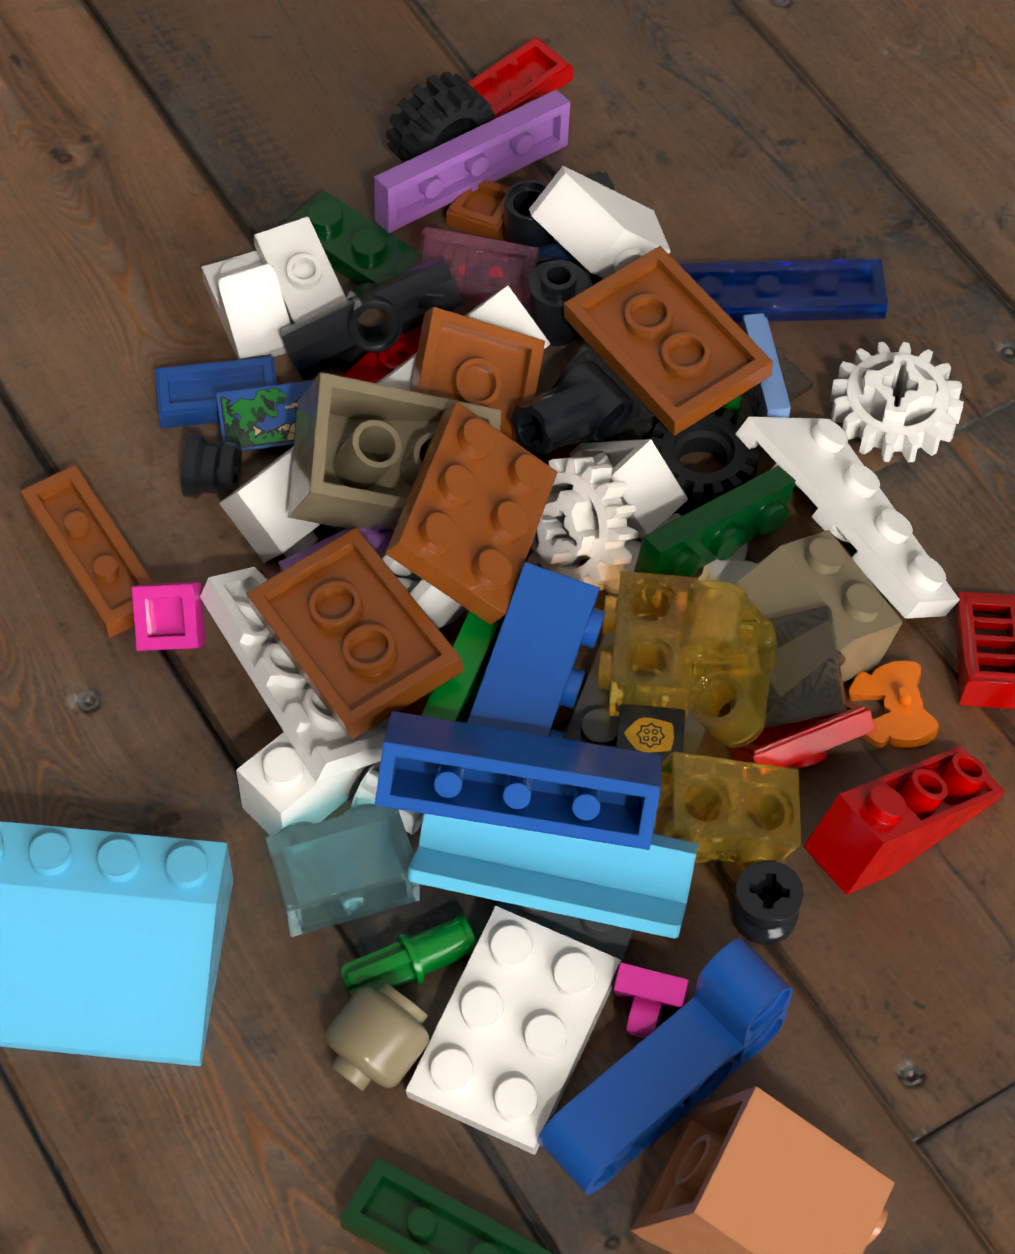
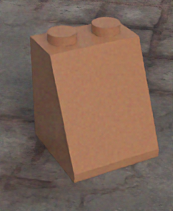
M755 1086L691 1109L630 1231L672 1254H863L866 1246L879 1235L886 1223L888 1211L884 1206L895 1183Z

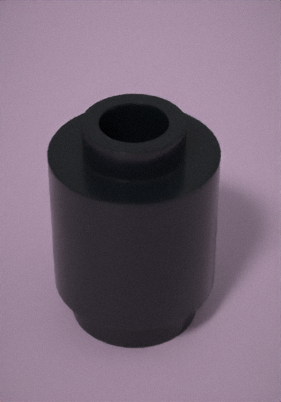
M552 260L542 263L532 271L529 277L528 314L549 341V346H564L577 338L579 333L564 318V303L588 289V279L585 272L574 263L564 260Z

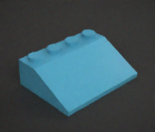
M0 821V1047L201 1066L234 880L228 844L224 842Z

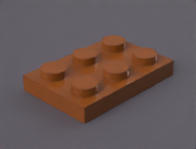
M661 246L564 303V318L674 436L772 376L773 361Z
M432 307L424 314L410 391L501 410L500 432L516 442L515 429L510 419L516 405L536 396L545 340Z
M456 401L441 416L385 554L492 625L507 612L558 472Z
M357 527L246 593L252 610L351 741L389 718L392 711L399 712L464 671L459 654Z

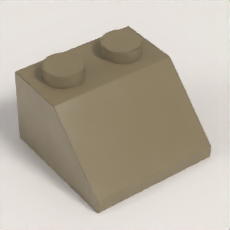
M830 530L779 546L711 602L707 610L724 635L733 638V646H735L738 638L734 634H741L740 643L742 636L750 637L753 635V630L757 632L756 629L771 626L736 650L749 666L742 651L746 652L765 689L769 694L777 690V693L771 697L782 704L786 703L784 700L789 692L791 694L788 701L795 700L792 694L793 689L797 699L803 696V681L805 679L809 681L806 694L809 695L811 687L808 677L813 674L814 690L825 668V663L829 664L815 692L830 687L825 684L826 682L830 683L829 675L832 680H837L839 684L855 678L859 672L869 673L874 671L903 623ZM815 616V617L827 619V620H830V621H828V622L826 623V622H823V621H819V620H815V619H811V618H807V617ZM798 619L801 623L818 627L809 633L808 628L800 627L794 641L784 623L788 622L789 624L790 621H793L790 626L793 633L797 625H794L795 621ZM778 627H782L786 637L790 642L789 644H787V642L785 641ZM775 629L780 639L782 640L784 647L781 646L775 633L773 632ZM770 633L778 650L775 652L770 651L765 657L759 656L757 653L759 651L758 647L766 644L767 640L765 638L751 647L758 659L755 662L748 646ZM832 659L836 661L837 665L829 662V660ZM832 669L838 671V674L831 672Z

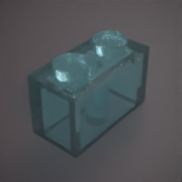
M362 804L349 809L343 816L314 824L306 821L293 823L284 827L278 834L265 837L269 868L290 937L420 901V884L407 880L409 864L414 854L398 809L375 806L374 804Z

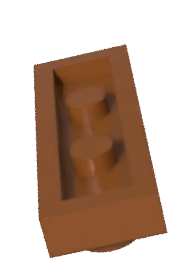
M73 465L21 490L20 494L24 507L108 638L135 626L131 587L139 584L154 583L77 466Z

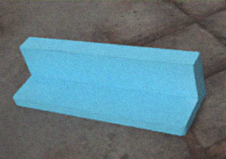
M424 814L419 847L409 864L407 880L413 883L659 936L678 938L687 906L699 843L652 834L650 850Z

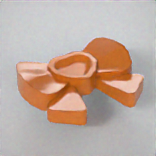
M905 660L893 661L875 669L872 675L864 671L857 674L849 689L848 699L850 701L884 700L885 714L873 719L876 730L861 736L862 739L877 748L885 747L889 741L894 747L915 749L928 744L936 738L939 724L923 708V701L918 688L921 679L920 664Z

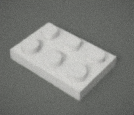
M495 906L406 1089L408 1098L535 1155L540 1146L537 1142L538 1136L553 1117L613 988L621 960Z

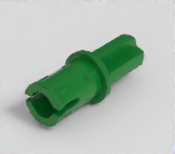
M460 914L450 921L409 938L404 932L396 935L397 943L344 964L340 968L341 979L350 998L360 987L367 986L379 990L384 982L394 988L412 980L417 986L424 983V975L466 957H471L477 942L464 915Z

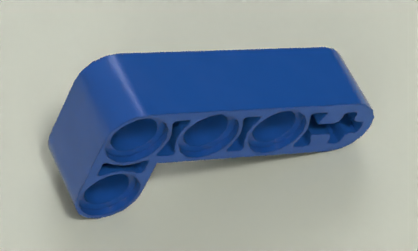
M738 938L730 942L709 961L700 973L694 998L557 1112L544 1126L537 1142L586 1195L598 1191L684 1118L691 1109L699 1105L757 1055L776 1036L786 1020L793 992L792 987L743 939Z

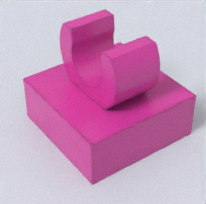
M201 581L139 584L131 587L137 651L200 648L206 645L203 602L200 598L202 593Z
M620 963L614 986L615 996L633 1001L626 1028L627 1034L645 1039L658 1028L662 1009L677 1012L685 1005L689 980Z

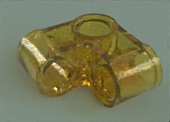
M702 580L691 583L688 588L679 647L681 654L694 663L691 689L688 695V707L693 717L717 741L724 746L741 747L751 743L758 737L766 721L765 713L770 677L775 666L777 654L774 625L749 599L747 591L732 583L716 580ZM737 700L735 707L730 713L723 717H718L719 711L726 703Z

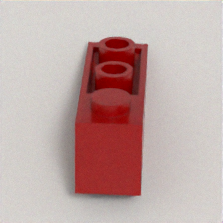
M960 745L840 793L803 847L846 895H849L889 877L994 804L1005 791L988 774L984 764L976 757L970 755Z

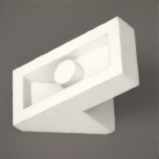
M257 251L202 266L204 285L237 359L276 357L288 353L280 330L291 324L273 265H263Z

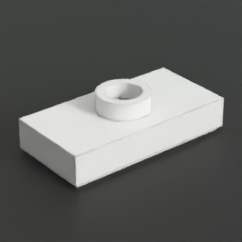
M309 217L254 234V246L263 265L272 264L276 271L291 325L346 299Z

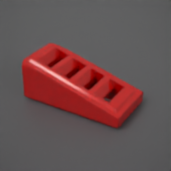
M958 591L957 597L960 600L956 604L959 706L1015 709V595ZM973 611L1006 613V618L973 616ZM975 629L1007 631V636L975 634ZM977 647L1007 649V654L977 652ZM979 665L1008 667V672L979 670Z

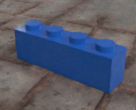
M526 562L524 563L467 723L563 738L564 732L553 729L560 706L573 709L585 675V671L574 668L581 646L584 645L594 649L606 615V611L595 608L600 587Z
M392 711L383 742L374 805L650 850L661 791V755Z

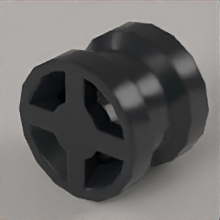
M190 436L186 442L182 463L181 484L183 496L198 498L203 493L216 494L222 501L237 490L240 483L242 464L240 441L226 440L221 445L208 444L203 437Z
M768 860L758 861L747 866L739 875L735 887L731 914L732 922L737 931L747 940L761 945L776 944L785 940L794 931L804 896L803 885L796 872L786 864ZM772 894L778 901L774 902L772 900Z

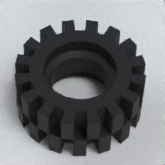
M442 72L439 79L434 74L426 78L427 86L425 88L417 84L411 89L414 96L409 101L403 97L399 102L398 106L402 111L400 114L391 115L389 123L393 128L386 130V138L390 141L387 145L404 163L495 119L494 111L491 109L492 106L461 75L455 73L453 76L450 72Z
M727 408L722 417L715 415L714 411L675 436L659 421L654 427L653 437L650 436V439L688 498L680 507L679 514L682 516L756 478L760 452L757 451L758 446L749 449L735 433L745 422V419L734 425L735 412ZM706 452L719 457L725 462L726 466L716 472L700 473L686 468L680 463L679 459L688 453Z

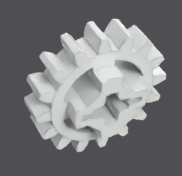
M878 342L876 355L874 356L860 348L856 350L854 364L843 361L840 365L838 379L833 381L830 402L833 403L831 420L833 422H843L842 429L845 431L848 440L857 436L861 439L859 452L864 455L871 451L873 447L882 449L881 456L885 462L891 460L894 451L902 452L908 463L915 461L918 448H922L926 453L933 456L937 453L940 440L950 442L953 438L956 424L959 423L964 402L959 400L962 388L961 382L948 381L951 366L948 363L940 364L936 367L930 364L933 352L929 349L922 352L919 357L911 355L910 343L907 342L902 343L899 352H890L885 342ZM895 396L898 397L897 407L894 406Z
M586 456L549 460V466L558 473L531 544L533 552L526 563L538 567L542 566L544 569L600 587L599 591L604 590V583L616 582L621 578L617 565L632 562L633 556L624 547L626 540L638 538V531L627 527V518L637 512L636 505H623L621 500L628 486L625 481L610 483L613 467L609 464L595 465L594 457ZM573 485L572 490L565 491L569 486ZM589 559L584 565H579L581 560Z

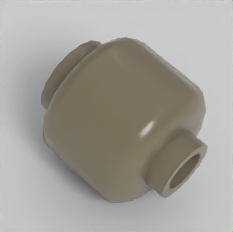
M385 982L379 990L367 986L360 987L354 992L325 1032L328 1046L338 1054L329 1066L362 1091H364L371 1080L383 1088L396 1087L428 1046L429 1034L422 1025L428 1015Z

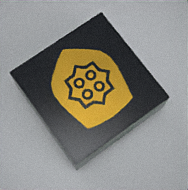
M620 704L616 748L661 755V777L681 778L686 709Z

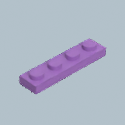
M554 90L375 176V222L387 233H390L452 203L458 195L472 188V192L478 190V184L484 180L494 182L568 146L570 101L560 92Z

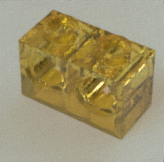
M628 571L620 572L619 595H605L604 611H606L602 629V634L615 635L614 651L600 650L597 689L610 690L608 715L619 716L620 704L686 709L685 722L687 721L692 679L698 577ZM653 616L658 618L659 620L647 621L639 617ZM639 670H646L656 675L651 677H642L636 675L633 672Z
M672 752L661 764V791L653 834L699 843L695 864L715 859L737 862V867L744 870L747 866L758 861L773 860L781 862L801 845L798 769ZM685 803L697 810L702 821L695 819L689 814ZM748 812L760 820L763 829L757 827L751 821Z

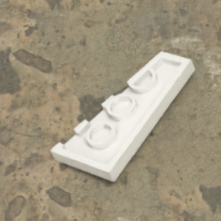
M748 417L735 433L749 449L756 448L760 444L776 462L772 469L779 465L796 480L795 485L818 507L811 517L824 531L830 530L836 538L851 543L856 548V552L851 558L904 618L944 617L959 602L960 599L946 581V574L943 568L927 555L912 534L913 528L910 522L892 506L880 489L879 479L869 468L862 464L848 444V437L845 431L831 419Z
M255 567L209 577L200 595L202 602L314 781L317 783L380 762L390 717L352 741L349 739L252 610L246 593L264 583L267 579Z

